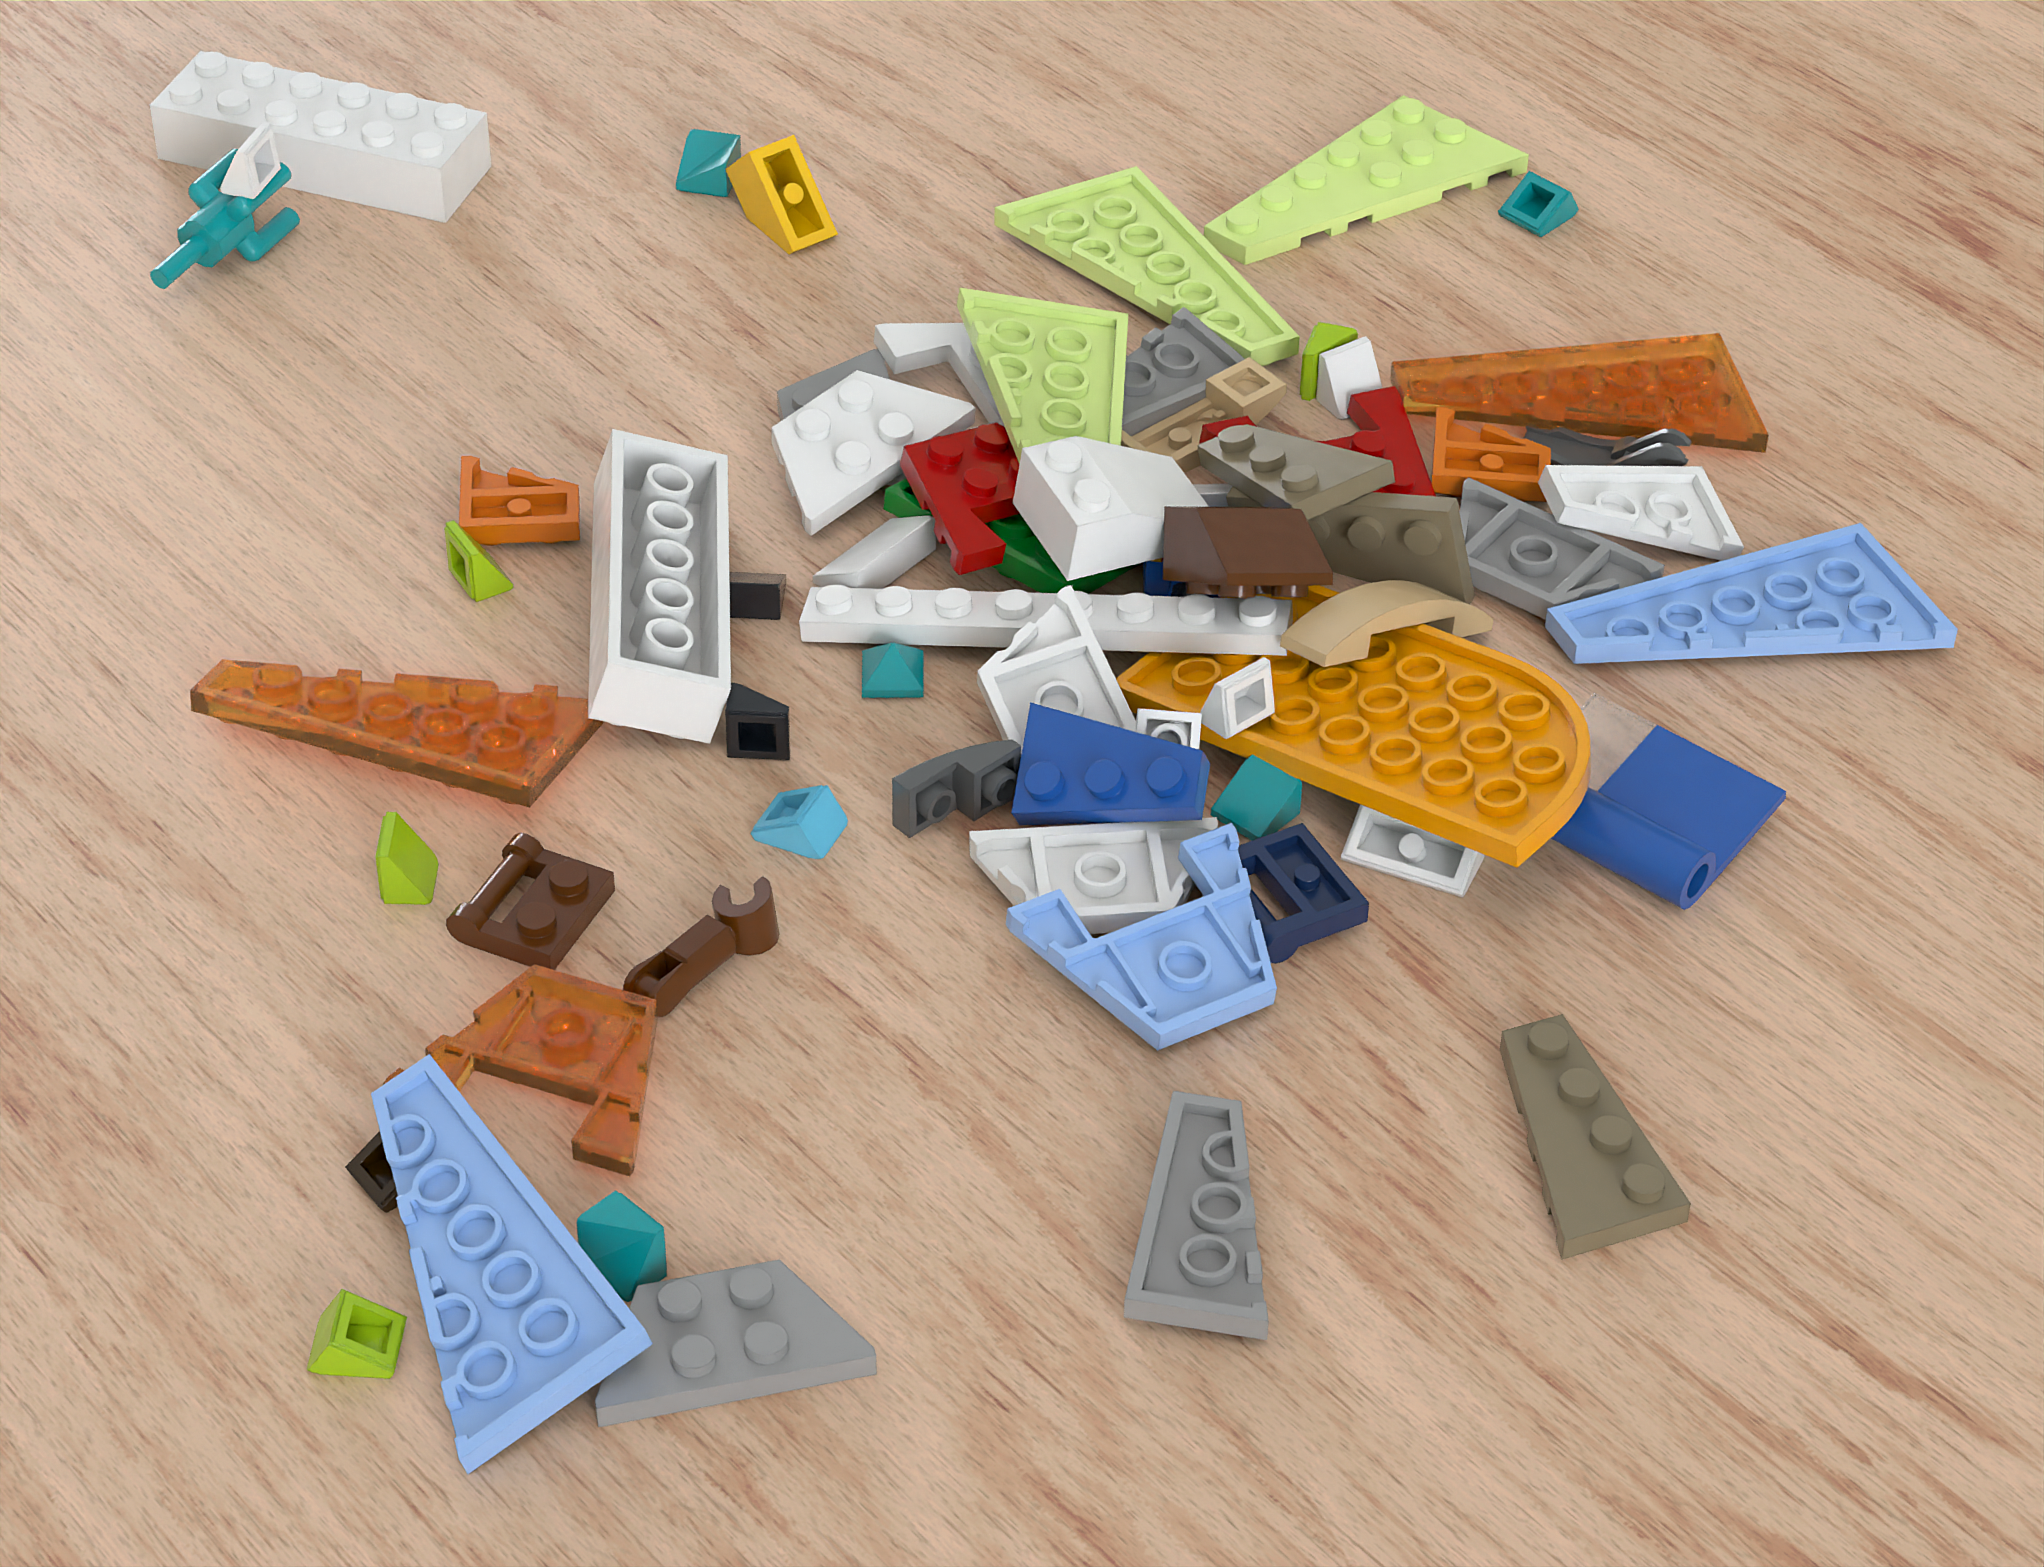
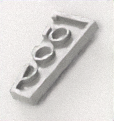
M1185 307L1181 308L1172 315L1169 326L1162 331L1154 328L1142 337L1141 346L1129 356L1126 355L1122 430L1133 436L1206 398V379L1245 358Z
M1173 1091L1125 1295L1124 1318L1267 1340L1269 1321L1267 1304L1263 1296V1272L1260 1251H1258L1256 1215L1254 1199L1251 1197L1250 1167L1241 1101Z

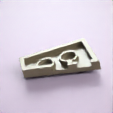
M1248 424L1228 427L1222 430L1218 437L1197 445L1200 464L1203 468L1264 507L1302 509L1307 520L1395 482L1391 460Z

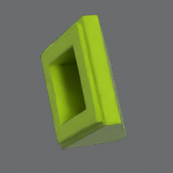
M1318 322L1314 326L1302 354L1300 381L1302 400L1310 401L1316 398L1319 354L1357 340L1358 332L1356 329Z
M454 520L446 522L444 530L448 568L470 598L474 599L475 602H479L513 589L512 581L493 557Z
M386 812V816H383L375 856L381 899L384 900V904H430L433 900L439 866L438 859L397 812Z
M341 1289L319 1318L307 1371L320 1375L390 1379L395 1372L407 1316Z

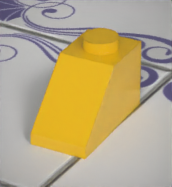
M794 135L752 150L725 169L747 219L787 254L790 255L838 235Z

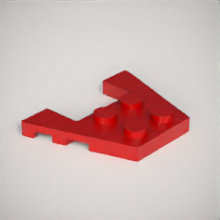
M1391 386L1352 394L1347 414L1362 431H1358L1352 436L1316 442L1391 460L1395 482L1373 492L1436 496L1397 388ZM1248 415L1203 424L1199 444L1218 437L1219 433L1228 427L1246 424L1256 425Z
M997 422L984 424L976 428L945 436H937L929 440L904 446L900 467L921 508L930 509L936 521L934 533L939 543L948 544L952 552L950 564L953 570L958 575H963L1002 564L1006 543L985 523L1020 514L1013 504L1019 462L1005 427Z

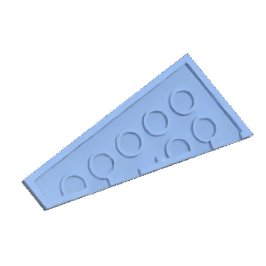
M1862 523L1547 609L1545 622L1547 631L1574 664L1954 648L1958 631L1953 623Z
M428 1054L372 1092L371 1096L386 1159L391 1166L400 1217L408 1235L411 1248L409 1249V1254L430 1342L435 1348L442 1376L440 1383L445 1404L450 1411L456 1434L454 1441L458 1458L466 1473L470 1474L650 1347L653 1343L635 1315L436 1061Z

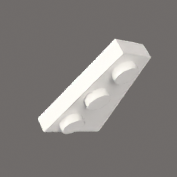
M1545 465L1538 481L1557 523L1720 561L1740 556L1744 548L1702 466Z

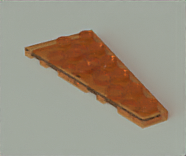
M1720 333L1393 361L1391 363V384L1399 391L1406 413L1409 415L1436 417L1437 407H1444L1455 411L1454 419L1521 427L1529 426L1548 430L1562 427L1578 433L1622 438L1632 436L1637 439L1662 429H1676L1686 434L1691 440V445L1766 453L1769 434Z

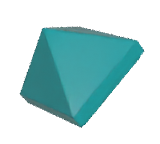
M894 642L862 650V698L924 697V650Z

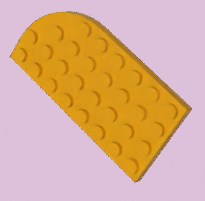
M1320 585L1308 586V597H1274L1271 594H1255V596L1292 600V624H1294L1311 609L1339 594V592ZM1423 623L1371 634L1367 658L1327 667L1314 663L1289 650L1287 651V656L1149 652L1116 678L1130 710L1136 714L1138 708L1200 713L1215 683L1265 657L1270 660L1275 713L1228 739L1223 738L1201 723V740L1247 759L1253 754L1294 778L1516 868L1570 820L1585 796L1591 776V742L1588 724L1582 710L1573 697L1558 682L1526 662Z

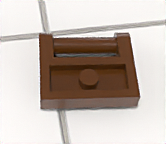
M518 833L503 848V860L468 903H460L446 919V927L452 937L465 945L552 974L615 892L614 872L546 850L534 837L525 833ZM523 875L535 879L502 923L489 919Z

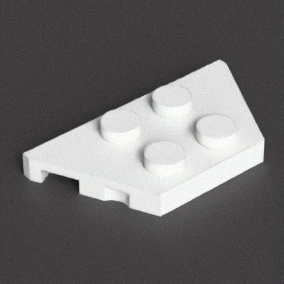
M856 370L772 427V446L779 463L785 467V480L791 496H796L800 506L804 530L812 536L902 474L900 461L904 446L929 440L937 436L964 431L975 423L976 407L966 401Z
M1071 585L1062 588L1055 595V603L1035 623L1029 620L1013 636V641L1008 648L997 651L977 671V684L1002 739H1013L1020 744L1021 754L1030 702L1136 732V720Z
M1217 817L1188 821L1123 822L969 831V852L973 861L1014 906L1061 889L1090 934L1111 933L1186 904L1195 883L1178 859L1180 843L1217 829L1218 821Z

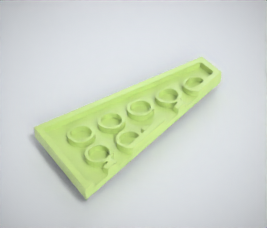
M1403 95L1204 226V237L1218 252L1247 265L1298 248L1301 244V238L1324 231L1332 237L1347 232L1348 222L1366 216L1371 223L1441 201L1442 192L1461 185H1465L1470 190L1478 189L1488 185V176L1506 171L1510 177L1526 173L1529 154L1466 125L1459 119L1451 118L1425 106L1417 99Z
M1137 166L995 207V226L1171 324L1172 315L1185 307L1245 359L1250 357L1261 366L1298 355L1300 336Z
M959 288L957 308L1019 464L1022 448L1073 436L1121 446L1128 313Z

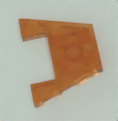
M534 964L473 1011L474 1021L454 1037L441 1035L425 1048V1055L430 1054L459 1092L474 1071H478L512 1083L525 1085L593 1106L571 1140L573 1160L629 1177L633 1173L658 1022L657 1000ZM398 1068L386 1078L383 1085L404 1070Z

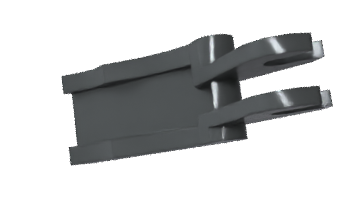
M1528 420L1525 425L1527 432L1523 439H1529L1551 448V465L1684 466L1689 460L1685 458L1686 455L1677 446H1690L1691 440L1685 433L1676 429H1662L1640 439L1626 436L1619 440H1608L1583 435L1563 425L1549 427Z

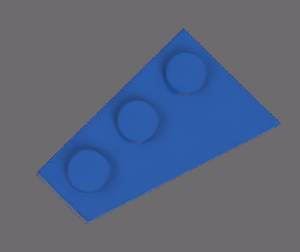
M1030 702L1011 813L1020 826L1202 820L1210 762L1202 750Z

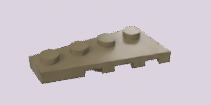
M1233 486L1226 496L1228 507H1264ZM1371 492L1307 520L1334 573L1370 583L1386 580L1416 582L1468 604H1471L1475 597L1457 498Z
M1564 1015L1553 1016L1502 1031L1500 1053L1519 1114H1523L1528 1131L1527 1144L1532 1161H1537L1543 1181L1542 1195L1548 1215H1553L1557 1228L1556 1243L1561 1259L1563 1260L1688 1222L1690 1201Z

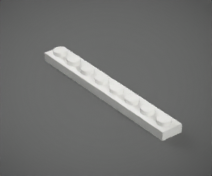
M843 585L811 587L799 620L802 642L870 644L894 642L904 645L1008 648L1013 641V636L1029 620L1035 623L1055 603V595L1057 593H1028L1019 589L1004 592L967 591L962 588L911 590L900 586H891L884 589L848 588ZM1074 591L1102 650L1287 656L1288 650L1280 647L1281 635L1293 623L1292 600L1271 599L1265 596H1255L1246 599L1210 598L1202 594H1193L1186 597L1149 596L1144 593L1096 595Z

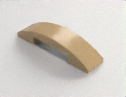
M1248 357L1206 379V398L1133 436L1122 430L1121 446L1170 456L1181 470L1186 473L1201 465L1197 445H1199L1203 424L1248 415L1254 424L1257 425L1287 393V384Z
M1386 580L1357 586L1325 600L1303 615L1281 635L1280 647L1323 667L1367 658L1371 634L1423 623L1455 636L1465 637L1492 631L1493 618L1484 611L1429 586L1404 580Z

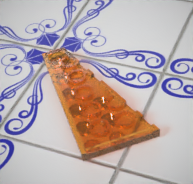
M222 659L190 690L191 711L217 718L224 723L242 725L273 734L280 739L298 741L329 750L336 755L354 757L385 766L392 771L410 773L441 782L448 787L466 789L497 798L504 803L518 804L529 808L604 723V721L588 718V699L558 696V686L535 684L532 692L510 693L499 692L498 686L489 680L396 673L394 683L362 681V670L338 669L334 677L302 676V670L297 665Z

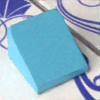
M819 785L778 793L753 827L751 835L755 841L807 858L822 859L847 826L848 819L828 785Z

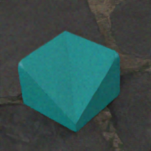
M691 129L684 146L676 180V190L728 197L733 186L725 169L741 158L740 135Z
M615 1190L578 1217L576 1222L578 1244L623 1301H632L638 1285L659 1282L667 1276L664 1227L622 1193Z

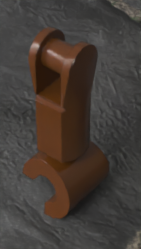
M764 876L759 878L754 883L755 895L752 900L740 905L732 904L730 889L719 885L712 898L715 919L706 915L664 950L634 966L623 984L625 997L633 1002L646 1001L651 1013L658 1017H663L669 1014L692 988L735 953L750 956L762 954L772 949L778 942L780 933L770 881Z

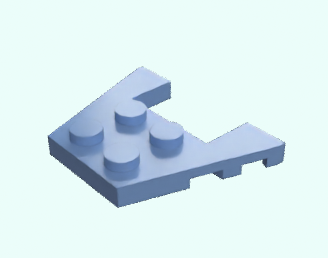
M1232 823L1180 843L1178 859L1204 897L1101 937L1092 938L1061 889L1007 908L1005 925L1013 935L1157 1051L1274 1004L1277 986L1260 920H1256L1250 899L1251 885L1247 869L1242 868L1238 852L1239 838L1237 830Z

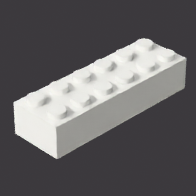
M200 51L150 104L158 159L208 170L231 149H239L262 122H269L273 130L279 162L285 164L290 169L292 175L291 179L282 187L443 223L448 221L491 168L487 112L468 109L456 103L445 104L417 98L409 93H394L375 89L363 83H348L324 78L312 72L301 73L273 67L266 62H250L227 57L219 52Z
M612 429L594 481L588 718L617 726H628L666 734L674 738H685L710 744L731 690L728 455Z

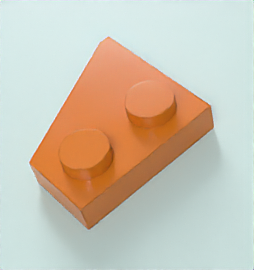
M1437 407L1431 479L1435 493L1462 497L1464 481L1469 477L1523 502H1547L1538 481L1545 465H1551V448L1529 439L1513 437L1507 431L1487 423L1481 428V433L1454 423L1455 411L1444 407Z
M461 456L459 525L475 541L487 546L499 545L501 543H557L560 541L580 540L579 485L555 478H540L533 474V472L514 467L510 468L506 477L481 470L480 458Z

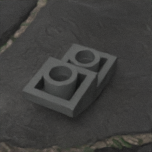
M1013 739L973 745L929 759L892 778L893 826L908 838H911L933 823L944 820L956 809L972 821H976L993 809L1007 804L1015 795L1021 760V745Z

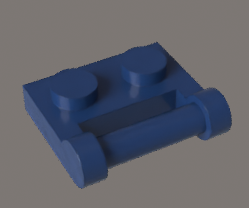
M1303 823L1239 845L1238 852L1242 868L1247 869L1248 876L1255 873L1289 915L1283 919L1276 920L1252 889L1250 890L1253 911L1256 920H1260L1270 963H1281L1289 959L1300 946L1368 921L1369 902Z

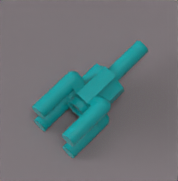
M231 149L189 186V197L200 209L177 229V238L181 246L150 272L153 283L159 288L165 289L193 264L198 263L204 267L212 268L234 248L246 260L251 262L263 257L300 223L298 214L293 209L285 207L257 232L254 230L252 213L291 179L290 169L280 162L281 169L255 199L223 194L219 189L238 150Z

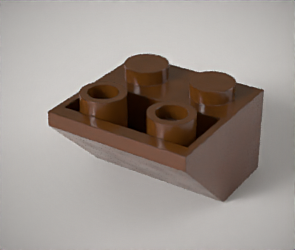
M1164 506L1163 580L1186 582V593L1218 594L1219 597L1252 598L1255 597V594H1271L1274 597H1308V586L1333 585V572L1302 509Z

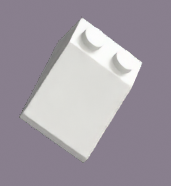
M1079 436L1022 448L1013 498L1014 506L1067 581L1163 558L1164 506L1209 507L1172 457Z

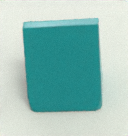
M1528 171L1498 210V214L1529 232L1543 237L1573 218L1579 209L1570 191Z
M1252 754L1245 760L1211 807L1210 815L1217 817V820L1225 825L1232 823L1238 833L1251 841L1275 833L1300 814L1302 781Z

